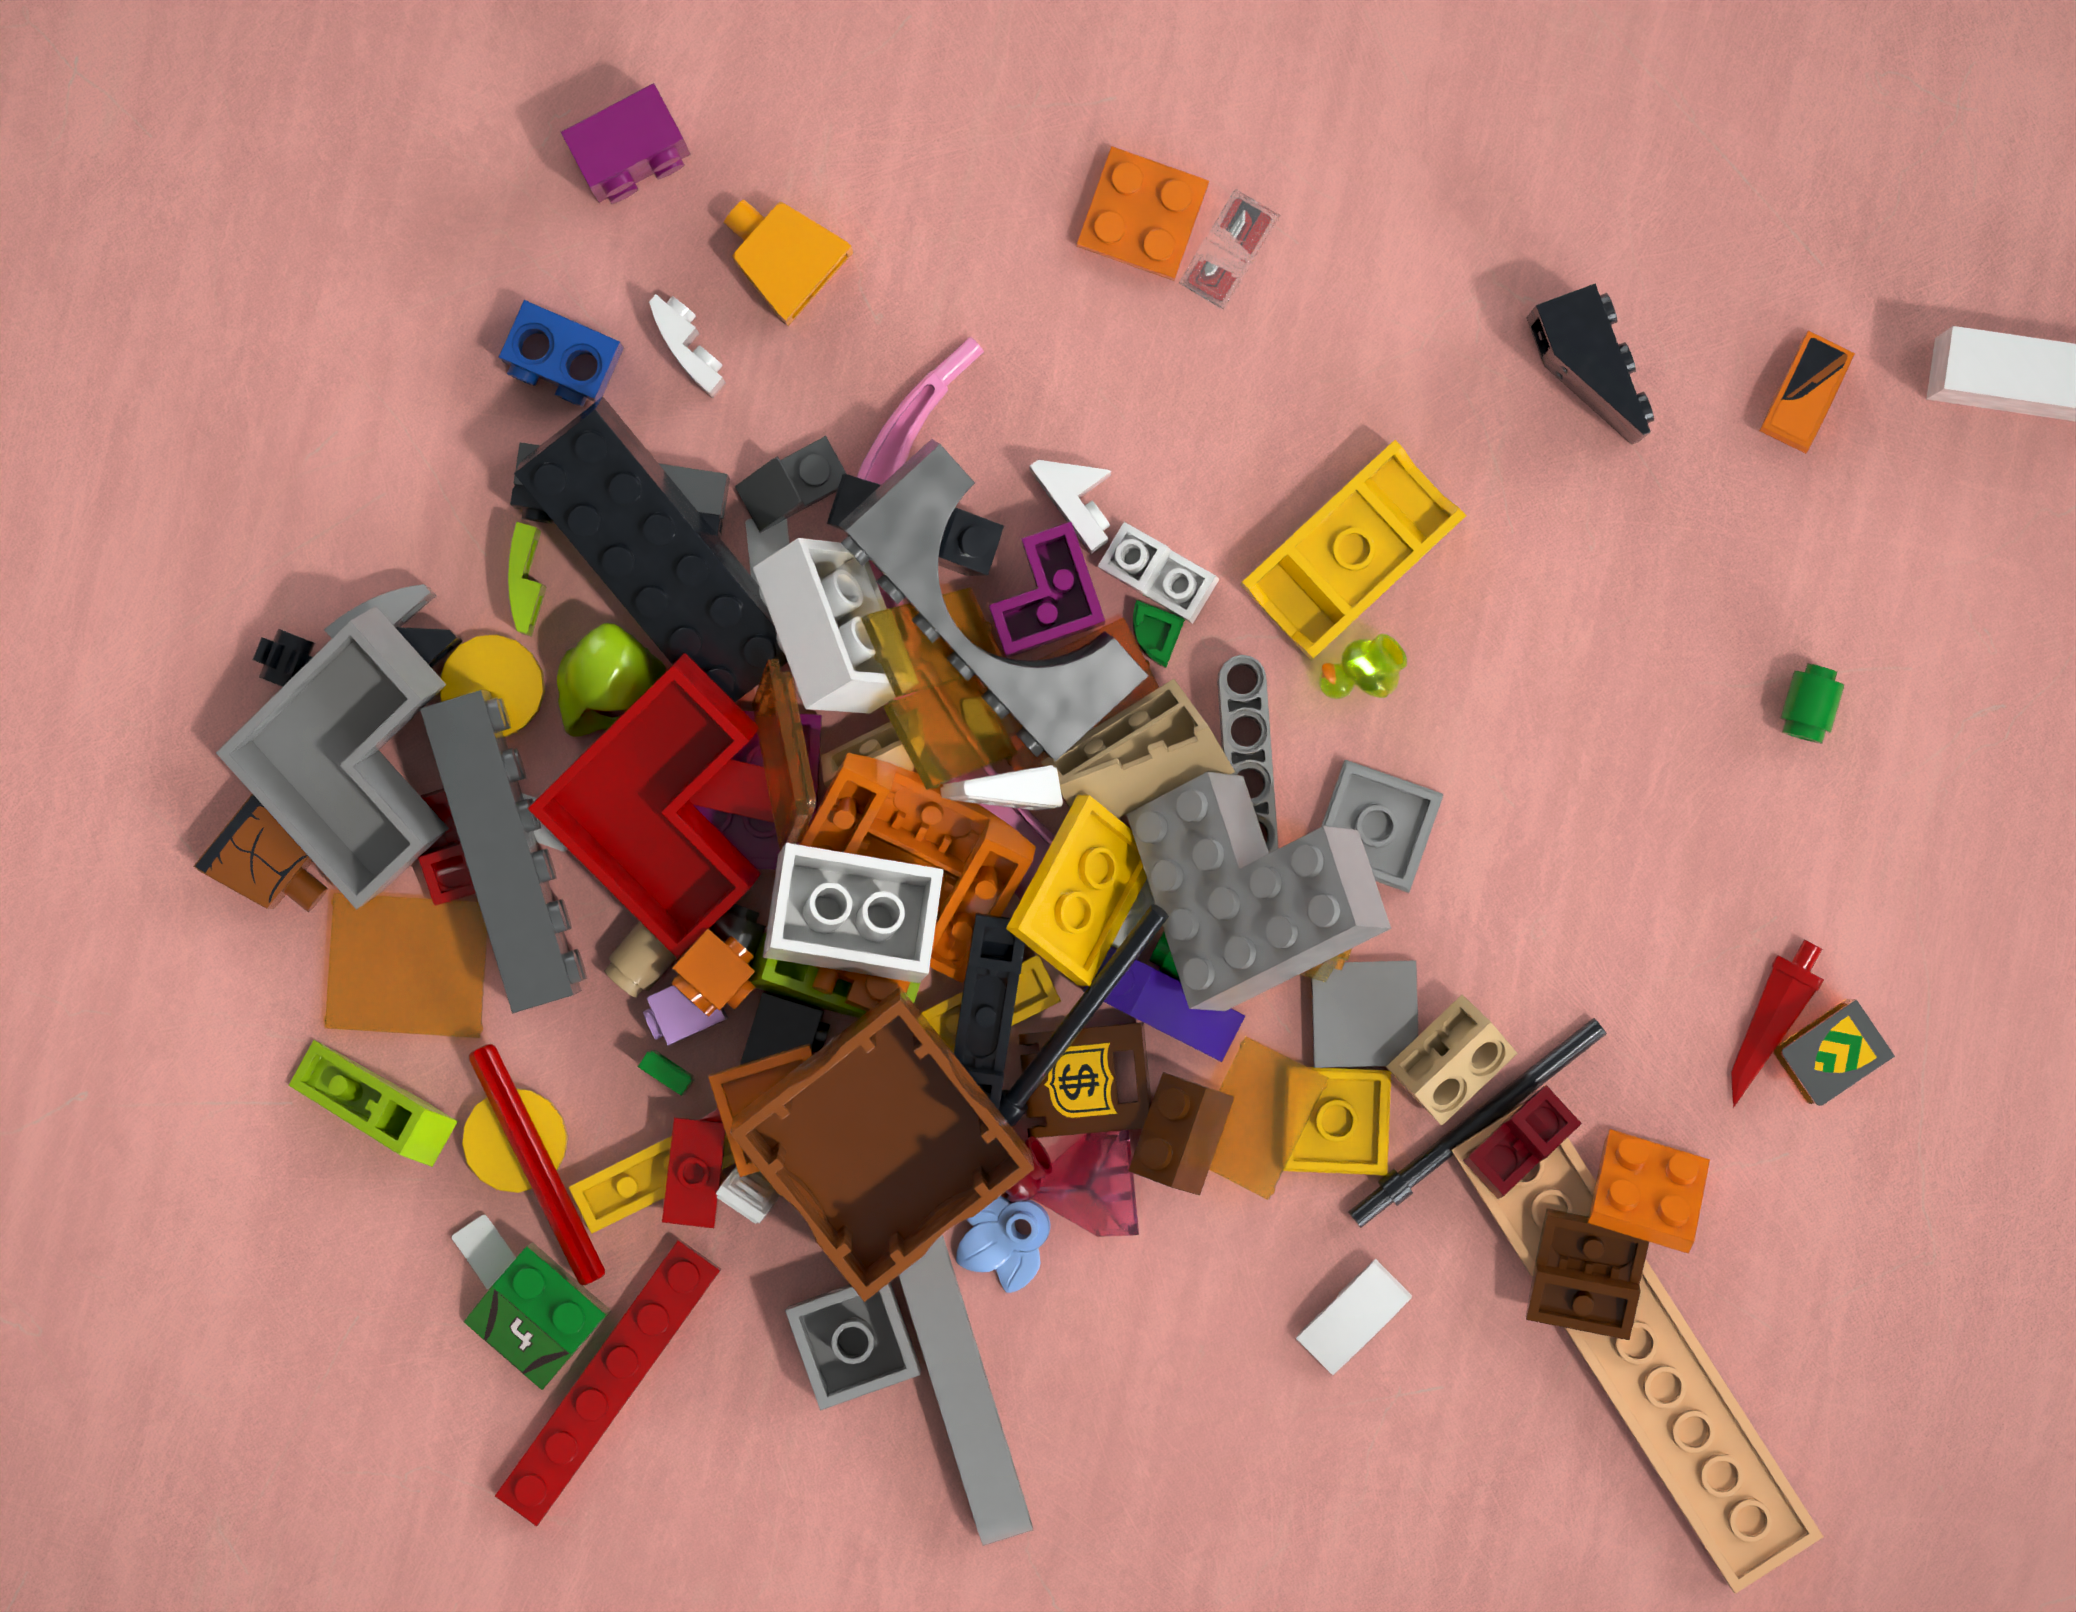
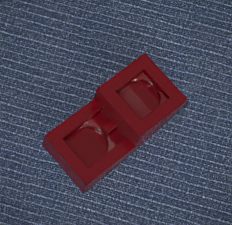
M1545 1085L1480 1143L1463 1162L1495 1197L1500 1199L1540 1161L1547 1158L1582 1123L1555 1093Z

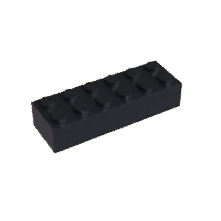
M604 397L597 400L521 461L514 475L672 665L686 653L736 702L788 662L778 645L777 632L768 607L760 597V586Z

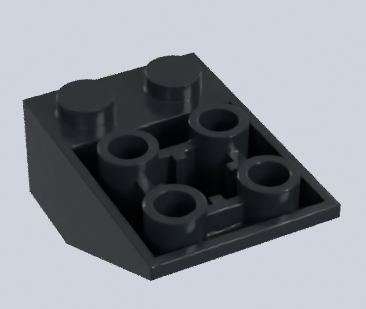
M1595 283L1536 305L1526 319L1544 367L1631 445L1640 442L1651 432L1648 423L1654 421V415L1645 392L1636 393L1630 377L1631 373L1636 372L1635 363L1626 342L1618 344L1612 324L1617 323L1618 320L1608 293L1600 295Z

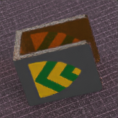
M1844 999L1785 1039L1773 1052L1804 1100L1808 1104L1815 1103L1818 1106L1826 1104L1895 1057L1857 999Z

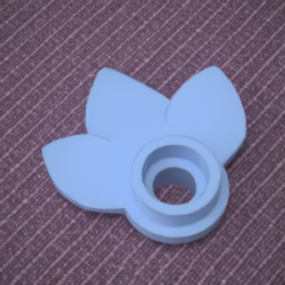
M999 1196L974 1217L967 1219L973 1227L959 1243L956 1255L957 1264L974 1272H990L996 1269L1000 1283L1007 1293H1012L1025 1287L1035 1277L1040 1268L1039 1247L1046 1241L1050 1233V1218L1045 1209L1032 1200L1010 1202L1006 1198ZM1024 1219L1028 1221L1031 1225V1233L1028 1235L1019 1233L1015 1228V1220Z

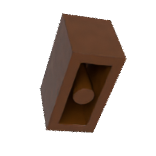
M1163 1072L1128 1171L1168 1187L1200 1196L1234 1096Z

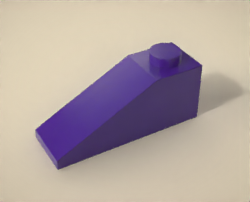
M1110 947L1096 976L1100 973V971L1110 960V958L1113 956L1117 949ZM1135 960L1104 1001L1112 1007L1220 1062L1223 1061L1245 1018V1015L1231 1008L1226 1011L1189 1009L1181 982L1138 960ZM1085 986L1082 991L1085 992L1089 986Z

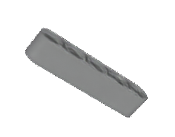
M1238 655L1225 662L1218 673L1217 686L1222 750L1235 771L1231 775H1237L1241 770L1251 769L1258 772L1263 779L1264 785L1261 794L1251 799L1258 822L1266 829V846L1270 854L1278 849L1267 679L1264 667L1258 660L1251 656ZM1238 665L1249 667L1256 676L1255 688L1247 694H1237L1232 691L1227 682V674L1230 669ZM1238 718H1251L1258 724L1260 736L1254 745L1248 747L1241 746L1233 740L1231 726Z

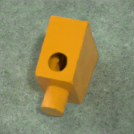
M743 199L731 210L723 222L744 240L732 255L734 262L787 326L795 320L853 254L852 246L844 239L781 201L764 217Z

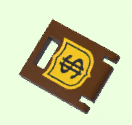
M1144 1022L1083 1028L1026 1102L1028 1106L1026 1118L1046 1116V1126L1035 1125L1027 1128L1028 1138L1031 1136L1043 1138L1143 1128L1152 1104ZM1054 1031L1018 1034L1019 1045L1031 1046L1038 1043L1040 1051ZM1133 1050L1138 1101L1119 1103L1114 1052ZM1037 1053L1020 1055L1022 1073Z

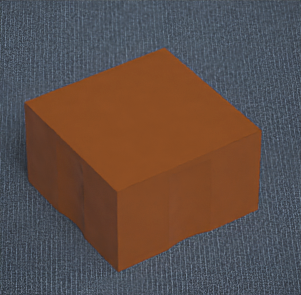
M901 987L893 991L735 1115L730 1131L731 1136L774 1190L790 1202L803 1216L812 1230L818 1245L864 1302L922 1258L934 1242L947 1230L968 1218L974 1217L1034 1170L1030 1149Z

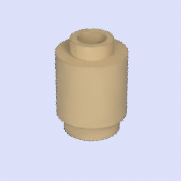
M639 921L609 956L611 963L604 971L615 984L636 998L643 989L649 991L676 960V957Z

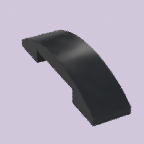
M976 913L953 1053L999 1110L1025 943L1006 929L1011 918Z

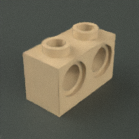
M1461 995L1386 1067L1413 1098L1443 1125L1518 1053L1492 1022L1466 997Z

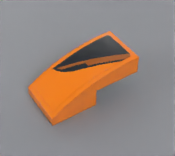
M1808 330L1798 347L1784 381L1774 396L1759 431L1806 454L1828 413L1855 353Z

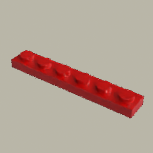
M677 1240L495 1495L496 1498L535 1526L540 1524L719 1274L721 1268L682 1240Z

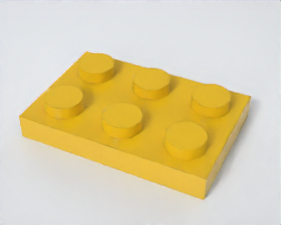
M1077 795L1006 927L1008 931L1078 986L1091 985L1147 879L1132 830L1090 795Z

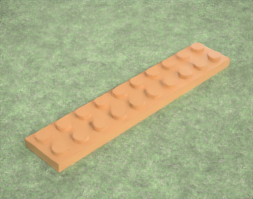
M1523 1102L1451 1151L1525 1268L1533 1277L1546 1209L1589 1217L1596 1181L1570 1140L1566 1138L1505 1196L1500 1199L1495 1197L1463 1160L1525 1103ZM1645 1259L1640 1281L1641 1293L1630 1340L1565 1328V1330L1728 1585L1736 1594L1824 1536Z

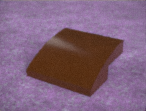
M1547 1208L1534 1266L1526 1320L1630 1340L1641 1293L1640 1281L1649 1242L1587 1223L1588 1216Z

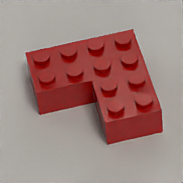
M684 653L528 807V810L677 959L753 886L761 874L689 801L699 789L751 740L759 727Z

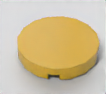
M497 634L476 636L459 645L445 661L440 677L446 684L440 691L441 702L479 690L490 691L492 699L502 698L511 724L510 729L502 731L504 737H509L520 731L533 720L540 710L545 694L543 670L533 653L519 641Z
M516 1088L556 1171H558L565 1157L568 1134L563 1116L551 1100L534 1091ZM486 1097L474 1107L464 1126L462 1146L467 1164L479 1180L496 1190L515 1193L530 1190L532 1187Z

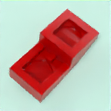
M444 788L420 795L449 828L418 857L434 906L476 894Z

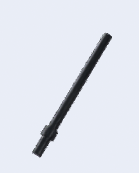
M1155 904L1149 907L1011 1089L1002 1090L999 1112L1011 1126H1015L1028 1109L1026 1102L1169 918L1166 911Z
M1595 1018L1590 1020L1399 1172L1393 1169L1378 1181L1380 1187L1349 1210L1348 1213L1359 1227L1362 1228L1392 1203L1396 1206L1401 1204L1413 1194L1412 1187L1454 1155L1451 1151L1453 1148L1508 1113L1607 1034Z

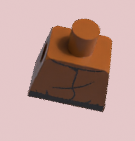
M253 794L250 795L193 866L201 873L266 909H274L287 895L304 910L310 912L328 890L325 885L306 871L313 862L312 859Z

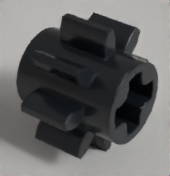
M281 629L277 630L273 641L261 637L252 659L264 664L259 678L283 687L313 658L310 655L315 643Z

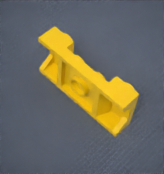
M1395 439L1245 578L1240 585L1312 661L1467 515L1429 481Z

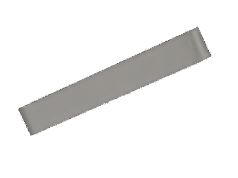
M942 1235L928 1249L926 1254L902 1272L899 1278L974 1521L984 1546L1033 1531V1526Z

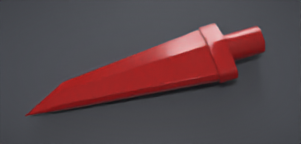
M1805 939L1792 962L1777 955L1772 964L1773 968L1731 1070L1733 1108L1824 981V979L1811 973L1823 949Z

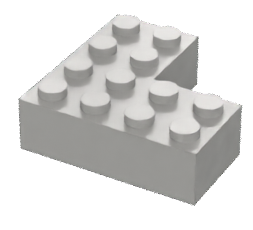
M376 606L350 620L216 752L356 909L383 892L449 829L379 751L446 684Z
M1206 772L1127 814L1155 904L1165 910L1169 916L1162 926L1189 1009L1226 1011L1391 929L1359 831L1322 826L1269 854L1243 776Z

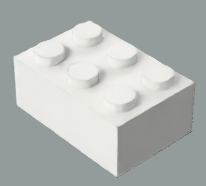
M797 538L753 567L760 586V597L768 607L777 632L778 645L786 656L795 680V691L802 700L805 709L870 714L915 686L869 561L862 566L839 542Z
M786 843L778 854L763 958L920 983L929 974L944 869Z

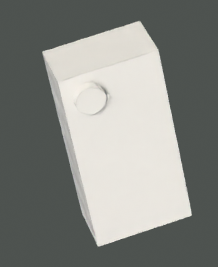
M1952 326L1935 338L1926 400L2076 421V344Z

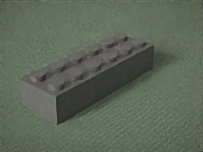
M479 690L420 708L512 1014L581 992L579 982L587 979L585 967L579 950L570 951L564 931L572 929L565 902L563 899L554 901L549 881L557 878L549 850H539L534 831L541 829V823L528 810V807L534 801L533 799L524 800L518 781L526 779L521 756L517 748L508 749L506 739L503 736L502 731L511 728L503 699H492L490 691Z

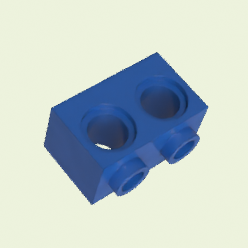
M524 300L499 358L505 364L510 365L507 372L509 376L532 386H536L540 378L558 386L554 394L557 397L584 407L587 399L595 403L603 397L624 347L620 341ZM532 334H543L549 339L548 352L538 360L527 359L522 352L525 339ZM588 354L595 357L597 360V370L593 377L585 381H578L571 377L570 365L577 356Z

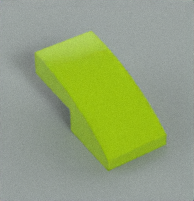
M516 522L509 556V599L516 630L523 635L532 637L547 588L541 583L528 580L542 531L537 527Z

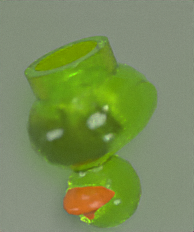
M1379 634L1373 640L1358 639L1346 646L1342 653L1341 663H1324L1322 665V672L1319 677L1320 688L1331 699L1347 697L1354 689V685L1372 697L1386 698L1394 692L1399 684L1400 671L1407 666L1406 654L1400 644L1387 634Z

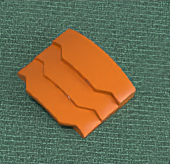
M847 753L799 845L944 869L930 967L963 983L976 913L1001 917L1033 861L1036 846L1008 823L981 805L942 798L940 788L944 786L930 778L882 760Z

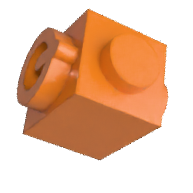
M707 929L672 968L678 975L671 984L708 1017L716 1009L720 1011L726 1003L735 1010L756 987L748 980L755 972L748 965L754 956L732 936L723 942L712 931Z

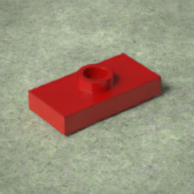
M679 1117L674 1118L662 1223L715 1228L718 1208V1195L716 1192L720 1188L726 1140L723 1123Z

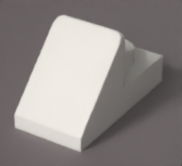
M1037 460L1031 464L1030 472L1065 520L1072 522L1076 535L1090 554L1108 542V537L1104 530L1110 526L1109 522L1093 501L1084 505L1080 498L1110 477L1111 471Z

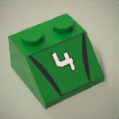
M532 1242L523 1249L464 1320V1323L537 1387L543 1390L611 1310Z

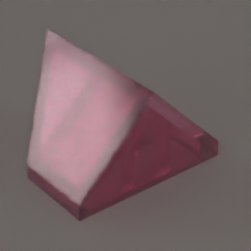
M1129 1130L1085 1134L1052 1163V1173L1041 1178L1040 1188L1031 1199L1097 1237L1139 1235L1133 1173L1128 1171L1132 1161Z

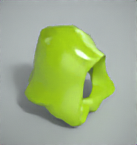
M604 623L591 630L578 642L575 648H570L566 651L557 672L558 704L565 732L572 737H580L601 729L606 731L620 716L608 717L594 710H627L666 672L663 662L651 654L648 648L643 647L633 635L615 624Z

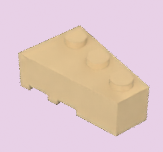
M1175 679L1167 682L1087 732L1056 762L1050 756L1041 761L1043 766L1053 765V768L1057 767L1061 795L1069 809L1077 795H1090L1117 818L1138 809L1206 772L1223 774L1235 772L1210 727Z

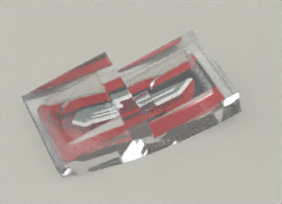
M1235 189L1208 236L1204 238L1179 284L1224 310L1280 215Z

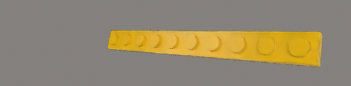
M1039 954L1022 962L1011 1026L1061 1002ZM963 992L921 1012L952 1052H954ZM727 1135L722 1169L735 1163ZM672 1136L569 1186L571 1194L591 1234L665 1198Z

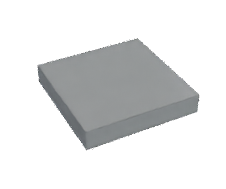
M1344 760L1321 827L1328 826L1358 830L1375 881L1409 893L1444 794Z
M1416 960L1321 963L1311 968L1314 1068L1387 1066L1418 1037Z

